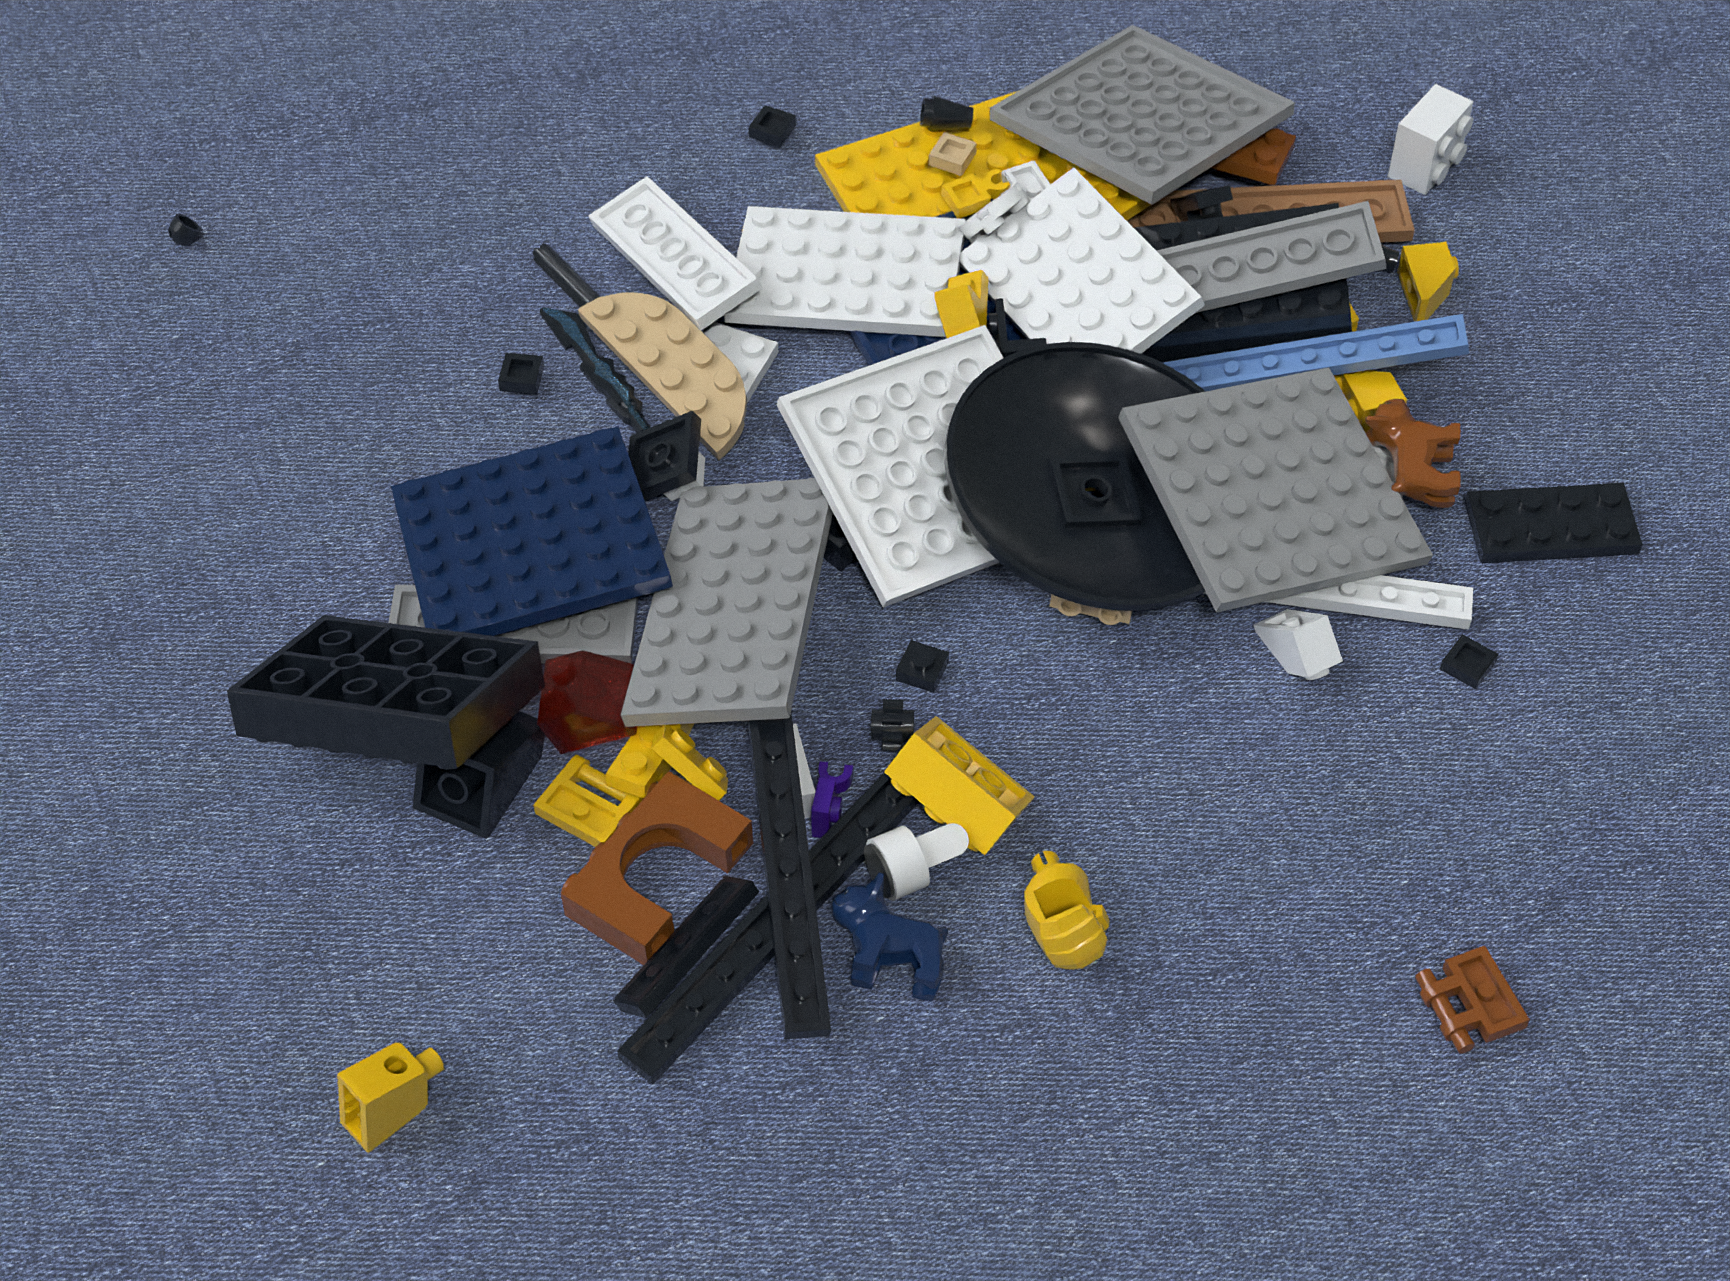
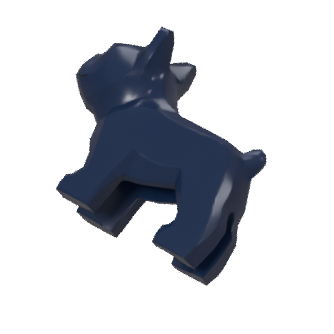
M878 872L875 879L866 886H849L842 894H838L832 900V916L837 923L852 933L857 952L852 964L851 985L871 990L882 967L911 964L915 971L914 981H917L912 988V997L932 1002L939 990L943 977L944 961L942 953L943 944L948 936L947 927L943 926L936 929L931 923L903 917L891 912L886 906L883 895L884 873Z

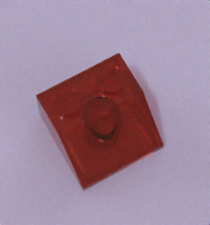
M585 650L546 660L544 669L545 687L541 691L537 725L560 754L636 735L637 726L625 727L621 717L634 664Z

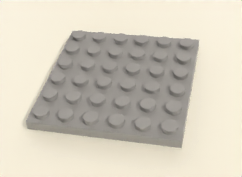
M1131 25L990 107V120L1058 155L1060 158L1066 159L1085 169L1087 172L1112 183L1114 186L1133 194L1141 200L1154 204L1294 115L1295 102Z
M1329 367L1124 407L1118 418L1216 613L1427 565L1433 557L1430 548L1400 494L1392 490L1393 482Z

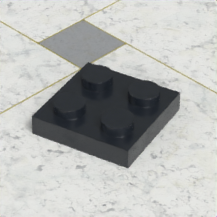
M687 412L630 436L628 455L644 501L696 481L701 418L695 412Z

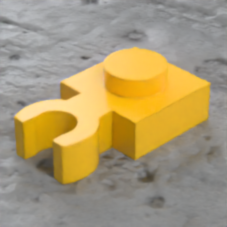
M999 169L987 172L981 180H978L973 173L943 184L941 186V196L957 219H961L978 212L991 202V199L1001 196V193L1010 188V183L1005 182L997 185L1001 182V171Z

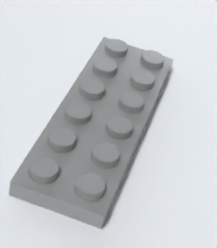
M1369 201L1157 250L1202 297L1205 306L1197 312L1386 269V260Z
M395 585L388 623L425 627L415 585ZM634 597L495 636L538 641L541 663L632 665L639 598Z

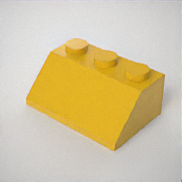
M937 716L911 736L884 771L885 774L892 778V785L906 796L912 795L925 806V812L933 820L941 824L954 823L962 826L969 837L967 848L976 852L979 850L984 855L999 841L1035 798V796Z

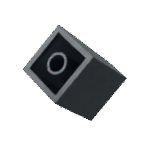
M519 711L457 769H441L436 765L417 763L413 809L487 839L541 759L546 722Z

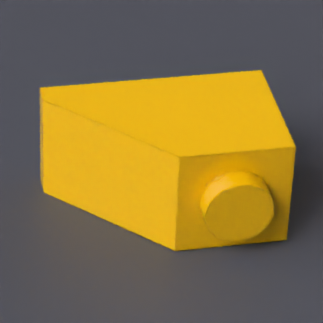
M1447 242L1402 247L1397 273L1414 322L1428 320L1449 296L1453 279L1458 277V261L1455 256H1451Z

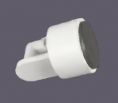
M954 823L944 825L916 838L907 827L900 826L867 840L864 848L866 865L872 880L875 879L878 872L884 873L883 895L885 898L894 901L927 887L930 883L928 868L965 852L968 847L969 837L962 826Z

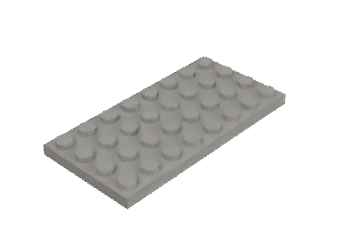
M815 478L786 481L774 480L746 484L734 483L731 485L706 487L696 486L681 492L664 555L673 587L654 592L621 712L625 727L790 718L833 511Z

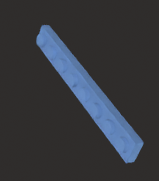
M1463 314L1162 363L1185 375L1203 390L1211 391L1328 367L1334 376L1469 354V345Z

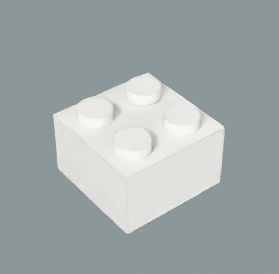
M1435 84L1398 124L1388 177L1393 180L1401 179L1403 185L1424 195L1435 183L1441 184L1453 163L1459 164L1467 150L1464 140L1473 124V118L1470 117L1473 101Z

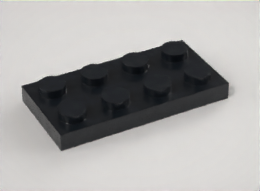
M1624 483L1468 491L1466 495L1465 505L1481 564L1638 555L1643 545Z

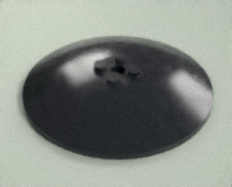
M1061 342L1034 346L1015 352L997 361L975 378L964 391L954 409L946 434L944 464L947 482L955 505L972 534L995 559L1015 575L1054 596L1077 604L1117 611L1159 609L1195 598L1206 591L1118 417L1124 407L1206 391L1188 377L1166 364L1140 353L1111 345L1090 342ZM1085 488H1095L1103 497H1092L1086 492Z

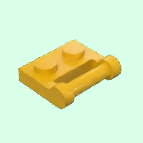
M575 755L533 806L536 815L596 847L599 843H605L616 831L617 824L622 816L627 812L632 813L643 798L605 786V774L591 767L589 760L580 755ZM583 781L621 803L617 806L576 783Z

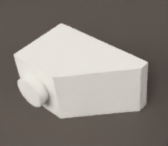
M1287 609L1253 625L1257 635L1288 674L1302 676L1306 680H1314L1327 675L1330 672V667L1343 661L1328 615Z

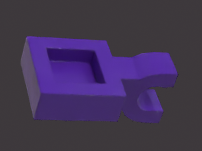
M820 761L818 767L819 778L811 809L812 837L822 838L831 828L832 822L836 823L841 818L843 798L836 797V795L850 788L854 776L853 765L845 764L843 774L833 777L828 774V762Z

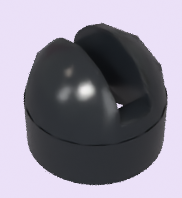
M176 214L170 223L168 232L173 242L177 245L185 246L196 240L201 232V227L191 218L183 214Z

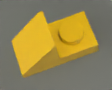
M982 269L948 278V288L934 293L946 338L987 325L989 278Z

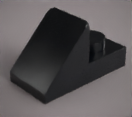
M1230 185L1176 197L1170 199L1173 210L1182 222L1223 217L1221 203L1233 200Z

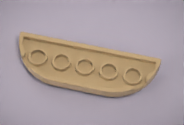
M633 292L598 297L577 309L580 318L676 417L693 411L701 418L700 442L718 460L731 450L745 426L744 419L748 403L743 380L735 365L683 312L659 297Z

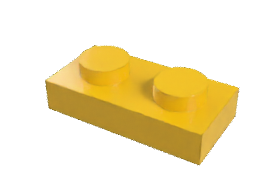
M663 725L654 734L651 749L693 786L719 801L727 793L728 778L726 777L727 772L725 768L713 757L709 756L706 759L695 749L696 745L692 738L683 730L677 728L674 731L669 725Z

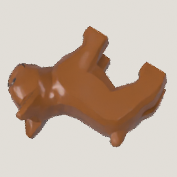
M1391 399L1383 404H1379L1375 415L1366 417V423L1371 427L1366 432V435L1373 447L1382 445L1392 454L1394 461V484L1391 486L1392 490L1409 498L1423 501L1430 506L1440 508L1453 507L1455 503L1454 495H1458L1461 487L1460 471L1453 470L1449 473H1441L1432 467L1431 464L1432 462L1452 461L1454 444H1459L1460 423H1451L1448 426L1442 427L1422 420L1416 421L1403 399Z

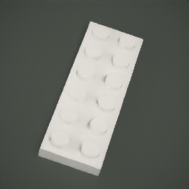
M647 176L588 216L592 225L700 330L714 323L717 319L762 289L758 278Z

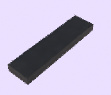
M724 876L615 996L613 1001L620 1011L648 1018L757 896L759 890L753 881Z

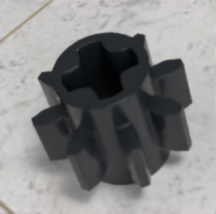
M883 699V709H872L871 741H882V751L900 752L903 741H908L914 734V710H903V700Z

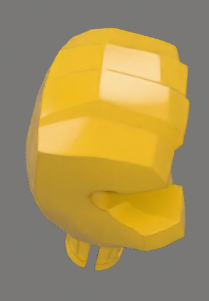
M1045 850L1043 853L1047 864H1043L1039 853L1032 859L1031 865L1036 875L1033 876L1024 891L1025 916L1037 943L1056 968L1082 969L1103 956L1107 942L1105 930L1109 928V917L1103 905H1092L1090 886L1086 873L1073 863H1060L1059 857L1055 852Z

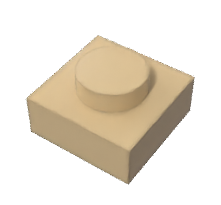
M944 132L929 154V166L962 176L976 155L977 143Z

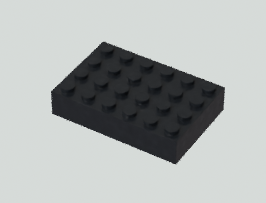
M1339 203L1133 228L1157 251L1339 208ZM1347 278L1194 313L1141 354L1162 363L1352 332Z
M323 615L227 690L236 736L253 738L258 742L273 741L287 743L297 748L314 747L327 749L331 753L348 752L361 754L367 758L382 757L401 760V762L406 764L422 763L436 765L441 769H457L517 712L528 704L545 687L538 641Z

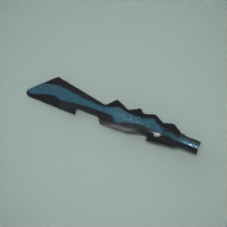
M541 308L540 315L565 350L571 347L582 360L580 370L592 385L607 397L606 404L624 423L630 425L636 433L651 428L642 414L643 403L634 397V387L626 382L625 375L615 372L613 359L598 356L579 314Z

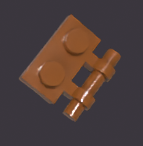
M1485 945L1446 959L1442 967L1447 976L1446 978L1437 981L1430 968L1420 971L1415 976L1422 989L1420 996L1427 1007L1433 1008L1441 1022L1439 1026L1441 1033L1447 1041L1453 1042L1459 1054L1469 1052L1475 1047V1043L1468 1031L1478 1028L1485 1042L1489 1043L1526 1029L1528 1026L1529 1017ZM1458 995L1467 1011L1457 1014L1448 998Z

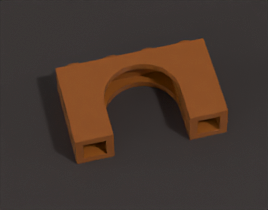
M668 771L659 782H654L650 785L646 797L642 799L632 813L627 812L622 816L617 824L616 831L605 843L601 842L594 848L588 863L578 874H572L566 880L560 893L565 916L644 965L672 935L674 924L670 912L637 893L626 883L624 878L630 865L636 858L651 849L674 846L695 853L728 874L754 843L752 820Z

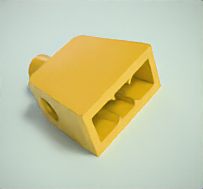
M393 1043L337 1074L340 1123L367 1153L388 1139L428 1105L427 1081L444 1070V1064L438 1053L433 1048L428 1047L416 1056H413L402 1043Z

